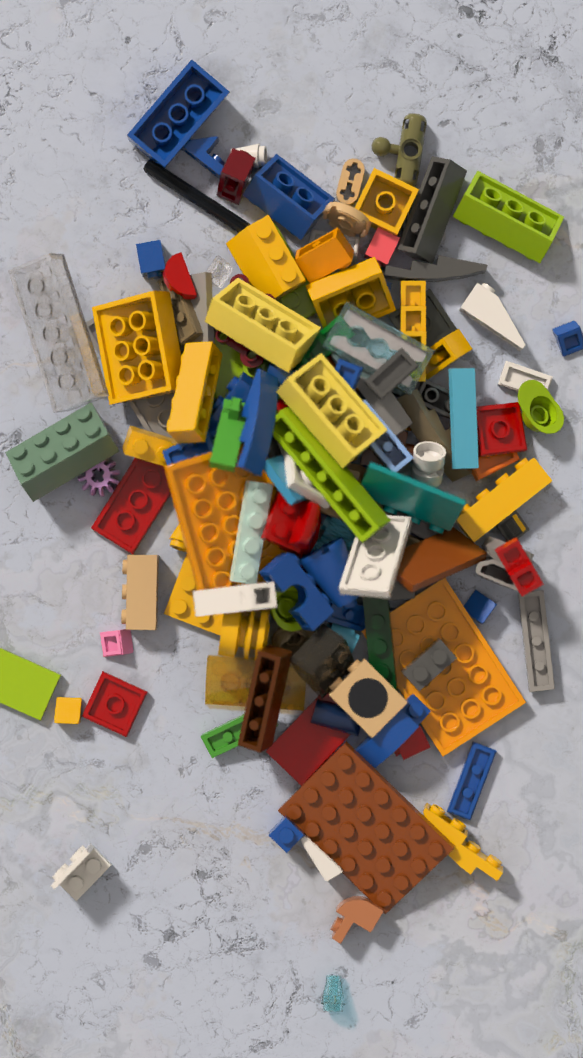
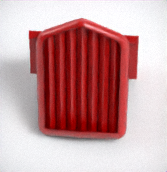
M277 491L261 539L279 546V549L294 554L299 558H302L303 554L308 555L318 540L321 523V508L319 504L313 501H303L290 506L282 494Z

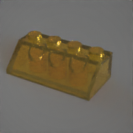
M208 654L205 704L246 707L256 662L254 661L255 657H248L247 660L242 656L227 657ZM291 660L280 709L304 711L307 661Z

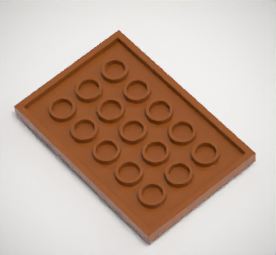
M347 741L278 810L284 817L290 818L304 832V835L317 844L338 866H341L342 873L374 904L383 908L384 914L390 911L455 847Z

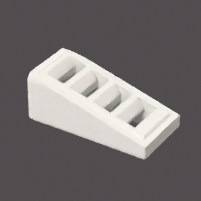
M304 835L300 839L325 881H329L343 872L341 866H338L308 836Z

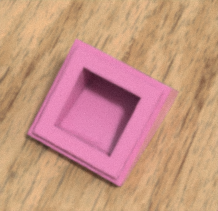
M122 629L100 633L103 657L133 653L131 630Z

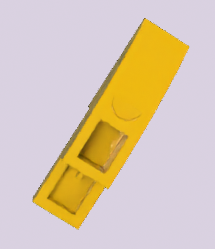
M426 803L423 809L424 816L455 845L454 849L448 854L449 857L470 875L477 867L498 881L503 874L502 862L491 854L487 856L482 853L480 846L471 840L465 841L468 830L465 829L466 825L457 818L452 820L445 815L446 812L440 806Z

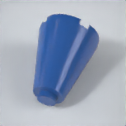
M339 537L322 545L321 548L311 551L308 555H304L299 560L301 561V566L314 578L319 587L337 608L343 606L344 610L356 605L358 603L356 599L360 596L345 595L339 592L340 582L349 558L346 541L343 537Z

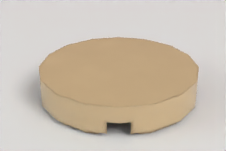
M330 202L323 211L324 220L328 218L330 220L328 224L333 229L339 227L344 235L355 237L356 234H360L359 236L362 238L368 234L371 228V222L362 212L345 203Z

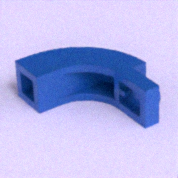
M414 694L406 699L408 703L373 738L370 736L366 737L355 749L374 768L394 753L431 712Z

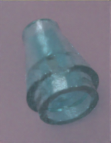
M326 975V984L321 1000L323 1011L343 1012L345 1000L340 975Z

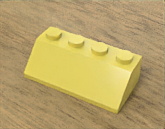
M239 278L212 298L205 322L216 330L221 331L237 343L244 345L286 372H290L301 362L321 327Z
M322 353L288 377L276 391L342 469L387 431V428Z

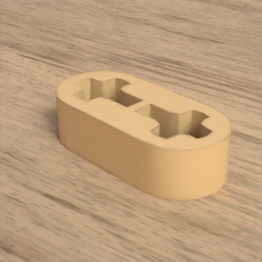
M349 159L344 163L336 191L337 201L349 206L356 203L365 171L363 163L358 159ZM352 165H357V170L361 171L360 174L356 173L354 180H349L350 171L346 169L352 168ZM347 184L352 185L351 194L354 195V197H349L348 201L344 200V195L340 194V192L346 191Z

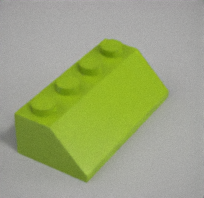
M478 170L453 215L462 224L471 226L483 235L501 242L505 247L514 249L526 258L541 263L564 219V216Z

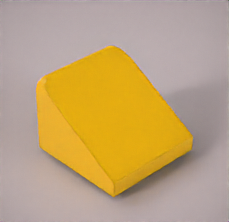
M57 697L54 723L80 724L82 698Z

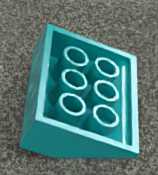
M372 462L367 466L360 483L377 504L384 506L383 511L392 515H397V512L405 514L412 518V523L417 525L421 521L430 525V530L439 534H443L444 531L449 532L452 529L466 503L464 499Z

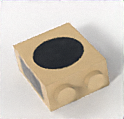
M356 659L347 668L350 673L343 680L338 677L329 686L332 690L329 696L373 738L408 702L365 659L361 662Z

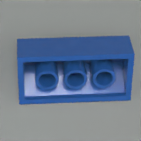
M191 59L127 134L128 140L148 158L166 168L227 97L230 91Z

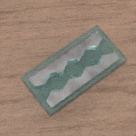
M348 302L343 306L322 345L324 349L342 359L364 367L363 370L371 375L402 347L418 364V367L396 387L409 396L412 394L435 351Z

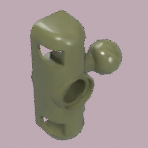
M410 113L404 117L399 145L391 144L384 137L375 138L371 146L373 153L377 156H385L388 153L398 155L394 178L397 176V170L402 168L400 178L396 179L416 187L427 120L423 115ZM409 119L408 129H404L405 120ZM422 121H423V122H424V130H423V131H420V129H421V123H422ZM406 146H414L417 154L412 157L407 156L404 148ZM414 170L417 171L416 181L413 180Z

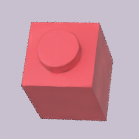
M378 227L364 258L370 259L375 257L380 268L381 266H388L400 237Z

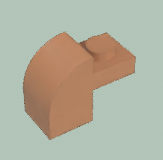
M352 896L344 899L336 907V912L341 914L342 918L337 917L330 928L333 931L332 939L341 944L353 923L371 933L384 912L383 908L363 896Z

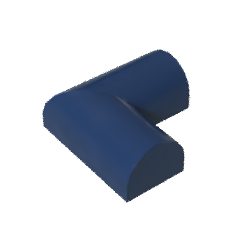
M317 699L310 723L359 736L361 727L338 704Z

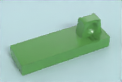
M240 398L224 399L209 463L211 468L230 472L235 471L241 445L239 439L246 419L241 417L245 403Z
M244 714L200 736L212 758L239 746L238 741Z

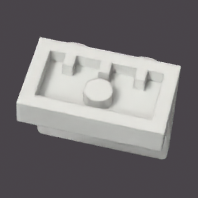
M92 844L87 848L82 845L70 858L72 863L69 866L64 863L52 876L55 881L51 887L55 889L60 885L77 901L112 864Z

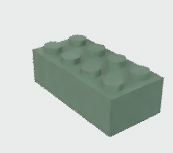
M91 402L5 453L21 486L34 502L120 451L103 419Z

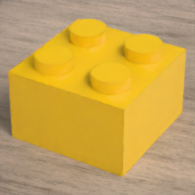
M374 168L355 208L369 219L372 228L377 230L379 227L398 236L419 189Z

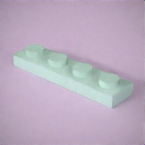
M246 480L229 579L232 582L257 583L264 539H261L268 517L273 484Z

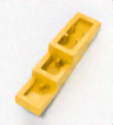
M401 281L400 337L426 351V281ZM425 356L423 362L415 361L418 367L410 374L413 379L412 382H426Z

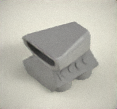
M491 536L486 537L484 544L481 546L487 552L486 557L489 560L481 561L477 564L476 574L490 582L518 591L494 550L506 542ZM524 550L532 563L534 554Z

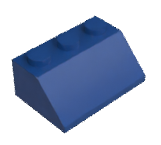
M278 154L254 175L243 193V196L253 205L260 208L271 219L277 221L300 240L313 229L323 216L326 205L335 200L334 197Z

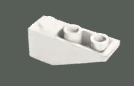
M274 582L193 591L195 617L267 610L277 607Z

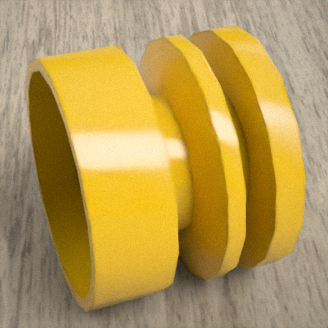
M262 610L260 620L254 619L255 611H250L248 618L243 617V612L224 614L218 655L235 657L238 647H243L244 659L248 660L250 649H256L254 659L256 661L258 650L267 646L270 627L268 610Z

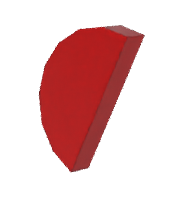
M182 252L177 253L166 263L163 271L164 283L171 292L174 291L178 295L183 296L184 299H195L197 294Z

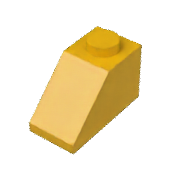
M460 329L443 337L426 350L428 352L426 354L427 380L472 350Z

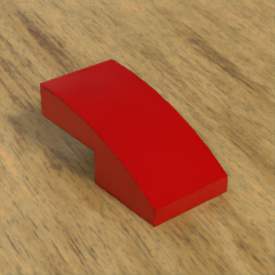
M517 537L494 549L521 597L543 585L542 580Z

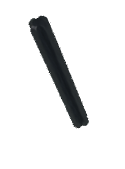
M149 159L143 169L147 174L239 233L250 225V223L155 161Z

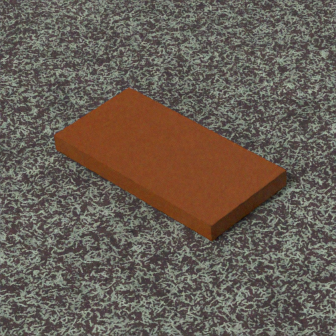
M452 527L449 532L438 533L405 547L395 580L410 592H414L486 560L487 552Z

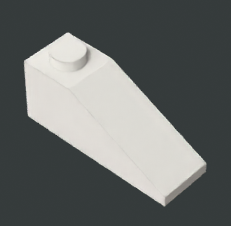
M477 283L459 311L518 351H521L525 343L499 297L494 294L495 290L485 283L482 285Z

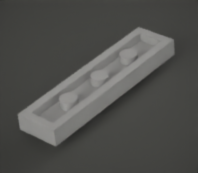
M544 590L531 591L522 597L518 593L529 692L555 689Z

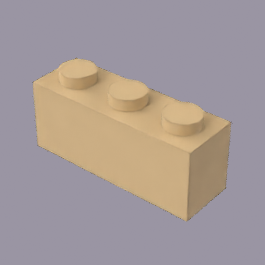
M127 555V560H123L122 573L127 575V584L122 585V599H126V609H122L121 623L126 624V630H157L159 555Z

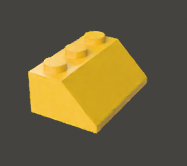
M269 215L247 226L226 243L241 272L249 279L251 286L264 294H271L275 300L305 285L306 279Z
M375 257L305 285L323 328L337 316L341 315L344 317L348 308L370 321L396 311L384 275Z

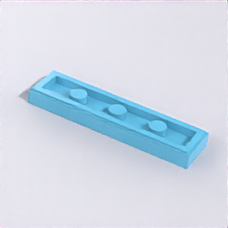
M475 368L448 369L452 469L479 468Z

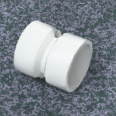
M424 441L415 445L410 477L431 487H438L443 480V466L446 457L445 448L432 441Z

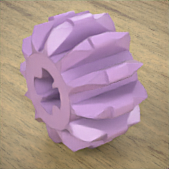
M106 459L85 471V476L78 477L80 482L87 481L82 486V489L85 491L92 486L90 495L94 496L97 489H99L101 497L105 496V487L110 493L114 492V489L109 484L112 482L118 485L119 481L113 479L112 476L120 474L119 470L111 471L116 465L115 461L110 462L106 466L108 461ZM103 469L105 472L102 475L104 480L102 482L99 480L95 482L94 478L96 475L94 472L96 470L101 472Z

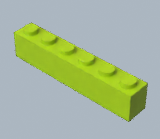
M290 407L280 410L275 415L273 430L275 439L361 543L373 537L391 521L346 466L342 469Z

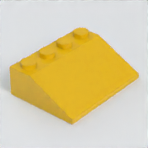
M150 291L92 307L109 405L175 393L177 386L176 378L181 367V352L170 292Z

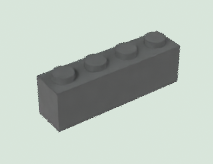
M431 157L397 248L399 251L415 260L433 263L467 170L451 159Z

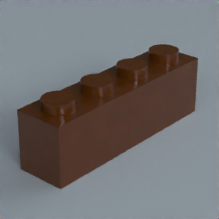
M271 644L258 650L238 741L239 746L259 753L272 746L293 654L292 651Z

